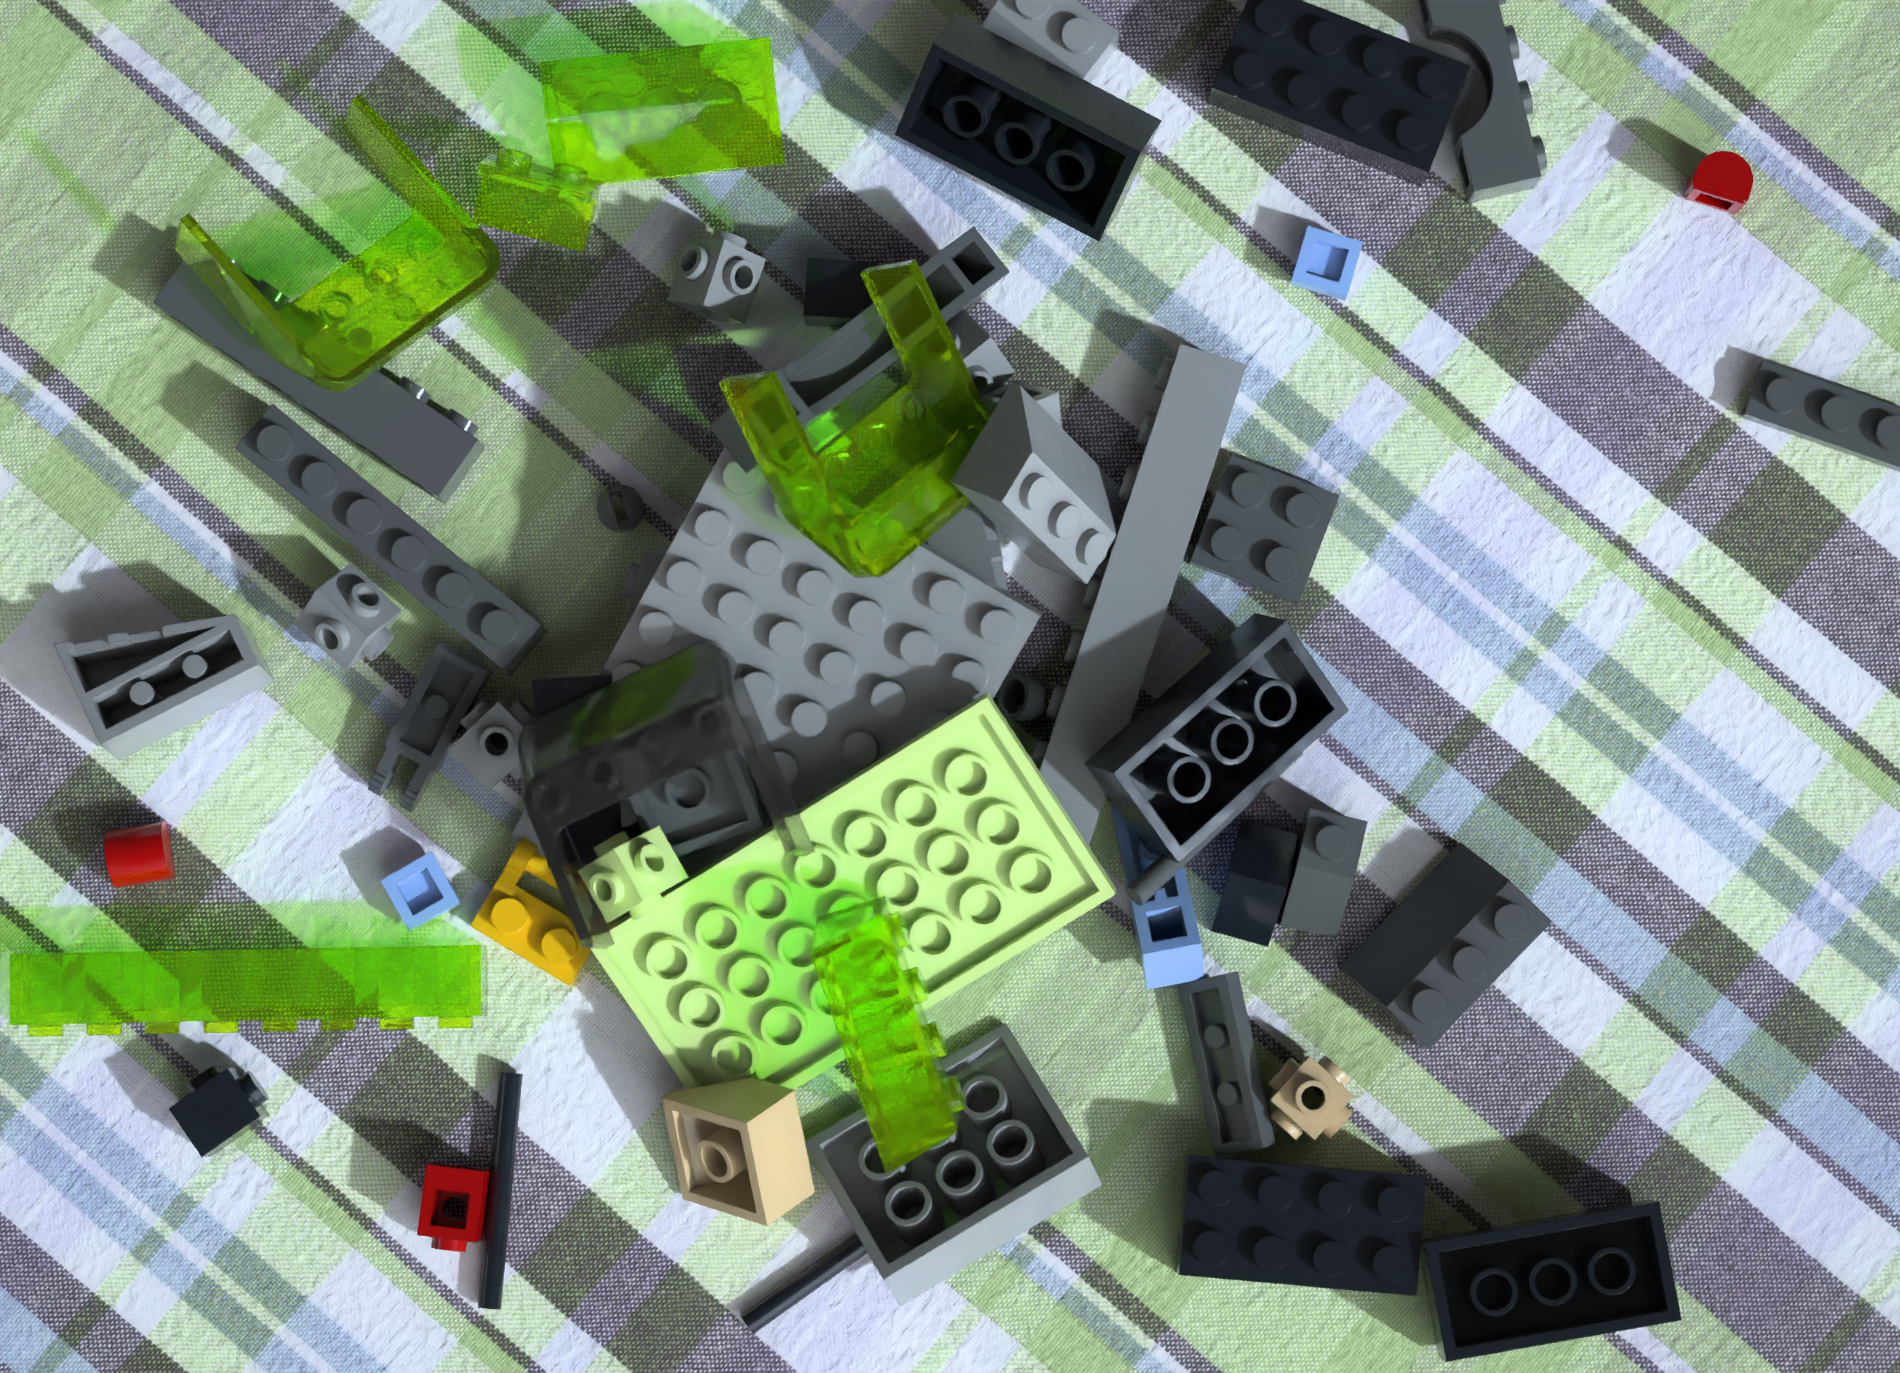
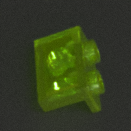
M508 148L498 149V153L491 152L480 161L478 174L482 175L473 223L584 252L589 243L602 184L601 181L587 178L588 171L581 167L564 163H556L553 168L531 163V155Z

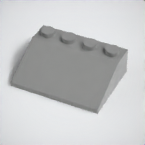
M1006 1023L805 1141L807 1149L899 1306H902L1103 1185L1088 1154Z

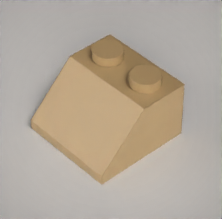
M746 1078L673 1091L661 1097L683 1200L768 1226L815 1193L795 1090L755 1078Z

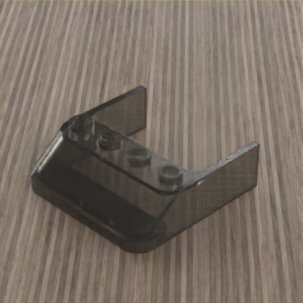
M698 643L533 720L522 730L519 736L517 749L525 808L583 948L606 949L615 945L603 914L578 872L583 868V865L567 826L724 752L738 750L745 756L785 853L802 857L815 853L737 664L729 652L716 645Z

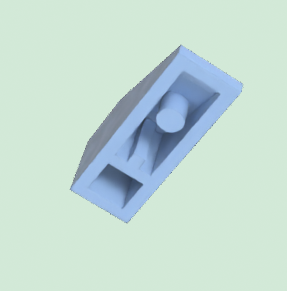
M1111 806L1127 888L1160 856L1148 852L1116 806ZM1183 867L1142 906L1137 905L1128 896L1147 989L1205 978L1202 945L1185 868Z

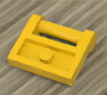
M523 837L470 926L572 987L592 954V950L588 946L590 938L606 929L610 922H606L583 879L563 867L548 868L547 858L536 852L538 845ZM526 871L592 910V916L586 926L520 888L518 885Z

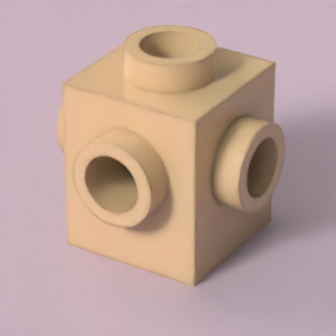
M1325 1055L1318 1063L1311 1056H1304L1299 1063L1290 1057L1268 1081V1084L1274 1091L1266 1100L1276 1109L1269 1117L1294 1140H1297L1302 1133L1312 1140H1315L1321 1133L1330 1139L1353 1113L1346 1105L1354 1095L1344 1087L1351 1078ZM1310 1086L1319 1088L1323 1094L1321 1106L1314 1110L1306 1108L1301 1099L1303 1091Z

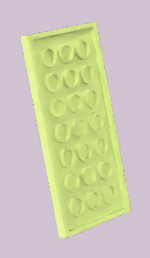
M987 692L661 894L666 903L636 921L633 920L631 914H628L591 937L588 946L686 1089L755 1078L795 1090L1116 895V888Z

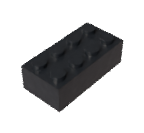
M1247 0L1212 86L1208 104L1422 187L1471 66L1302 0Z
M956 13L933 42L895 135L1081 233L1100 241L1120 211L1162 120Z
M1254 613L1084 764L1148 852L1179 863L1345 715L1349 709L1289 623L1283 619Z
M1185 1154L1176 1273L1183 1276L1417 1296L1426 1176Z
M1648 1199L1421 1239L1420 1259L1438 1357L1446 1362L1682 1320L1659 1201Z

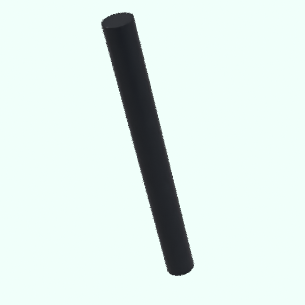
M499 1072L478 1308L501 1309L523 1078V1074Z
M857 1233L850 1236L742 1313L741 1317L750 1331L755 1334L866 1255L867 1251Z

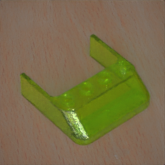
M361 94L351 100L344 132L408 202L411 207V215L408 219L278 312L189 213L179 221L175 251L275 362L317 386L333 392H341L353 388L487 290L495 281L501 262L500 253L495 243Z
M916 259L868 267L860 273L903 363L904 376L896 388L817 452H814L775 370L730 376L719 382L723 394L785 519L850 575L857 578L879 577L889 573L971 503L951 483V480L990 418Z

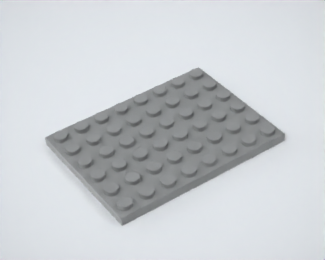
M724 447L599 675H612L613 689L623 697L637 696L645 688L649 739L724 712L727 714L768 822L761 828L677 857L686 874L690 877L988 692L993 700L1043 612L772 454L746 474ZM615 722L616 737H617L618 728H617V724H616V722ZM540 781L510 837L518 842L523 837L538 845L536 852L547 858ZM620 792L622 827H627L634 824L637 818L627 792ZM569 866L563 868H565L566 870L570 871L571 873L575 874L576 876L582 879L578 871L585 866Z

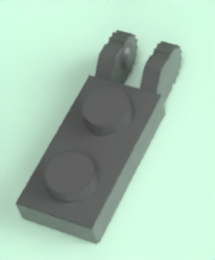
M438 643L384 743L387 749L370 779L368 790L380 796L391 784L403 755L419 764L411 781L406 785L401 795L400 807L413 812L428 788L433 773H438L449 754L448 749L454 744L463 727L459 722L471 712L492 670Z

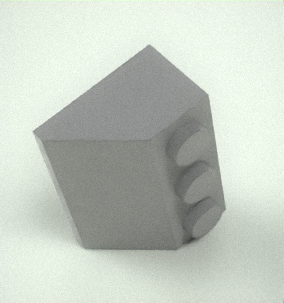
M1011 382L951 480V483L1037 565L1087 585L1098 565L1106 557L1110 545L1117 536L1104 470L1020 385Z

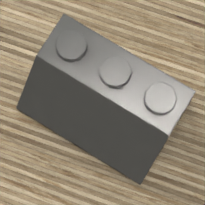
M1460 842L1338 968L1421 1049H1430L1552 921L1509 879Z

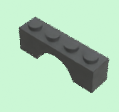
M1417 0L1426 38L1450 44L1463 51L1476 64L1485 83L1486 106L1484 114L1471 129L1459 137L1454 147L1467 204L1535 188L1541 178L1540 170L1547 168V159L1541 137L1539 135L1532 137L1527 115L1533 114L1532 96L1527 81H1518L1513 60L1519 59L1518 40L1514 27L1512 25L1504 26L1499 6L1505 4L1506 0Z

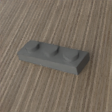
M1765 360L1759 363L1741 418L1900 472L1899 406Z
M1238 971L1178 984L1215 1157L1276 1145Z

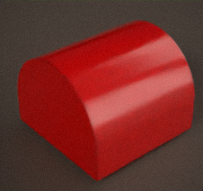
M1730 151L1711 153L1700 162L1689 176L1683 197H1685V200L1735 215L1748 202L1753 186L1752 170L1746 160L1736 153Z
M166 821L105 831L104 852L110 880L115 888L119 889L176 879Z

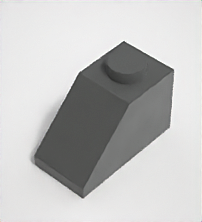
M1309 808L1304 813L1279 926L1337 938L1354 883L1368 821Z

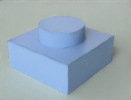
M1307 226L1290 285L1345 301L1363 242Z
M434 852L425 854L380 880L409 932L415 931L462 904Z

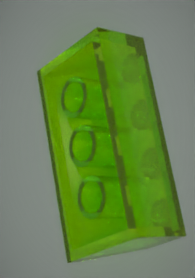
M770 37L540 62L545 119L558 190L785 165L774 53Z
M884 896L818 916L809 952L885 1172L900 1168L955 1134L958 1127L959 1111L965 1110L966 1106L956 1075L946 1076L940 1057L947 1055L946 1043L938 1021L928 1023L921 1003L929 1000L922 972L919 966L909 968L903 947L910 945L903 916L900 911L890 912L886 897Z

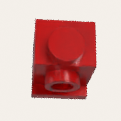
M437 1163L426 1164L417 1236L432 1237L431 1248L466 1252L467 1242L476 1243L481 1241L490 1170ZM453 1196L461 1198L466 1204V1212L460 1219H453L446 1212V1203Z

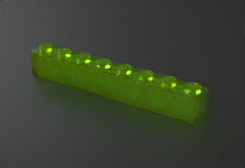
M483 945L10 954V1025L28 1026V1037L64 1036V1025L86 1024V1036L122 1035V1024L145 1023V1035L181 1034L180 1023L203 1022V1033H239V1021H262V1032H298L297 1020H320L321 1031H356V1019H379V1030L415 1029V1018H438V1029L473 1028V1017H488L487 946Z

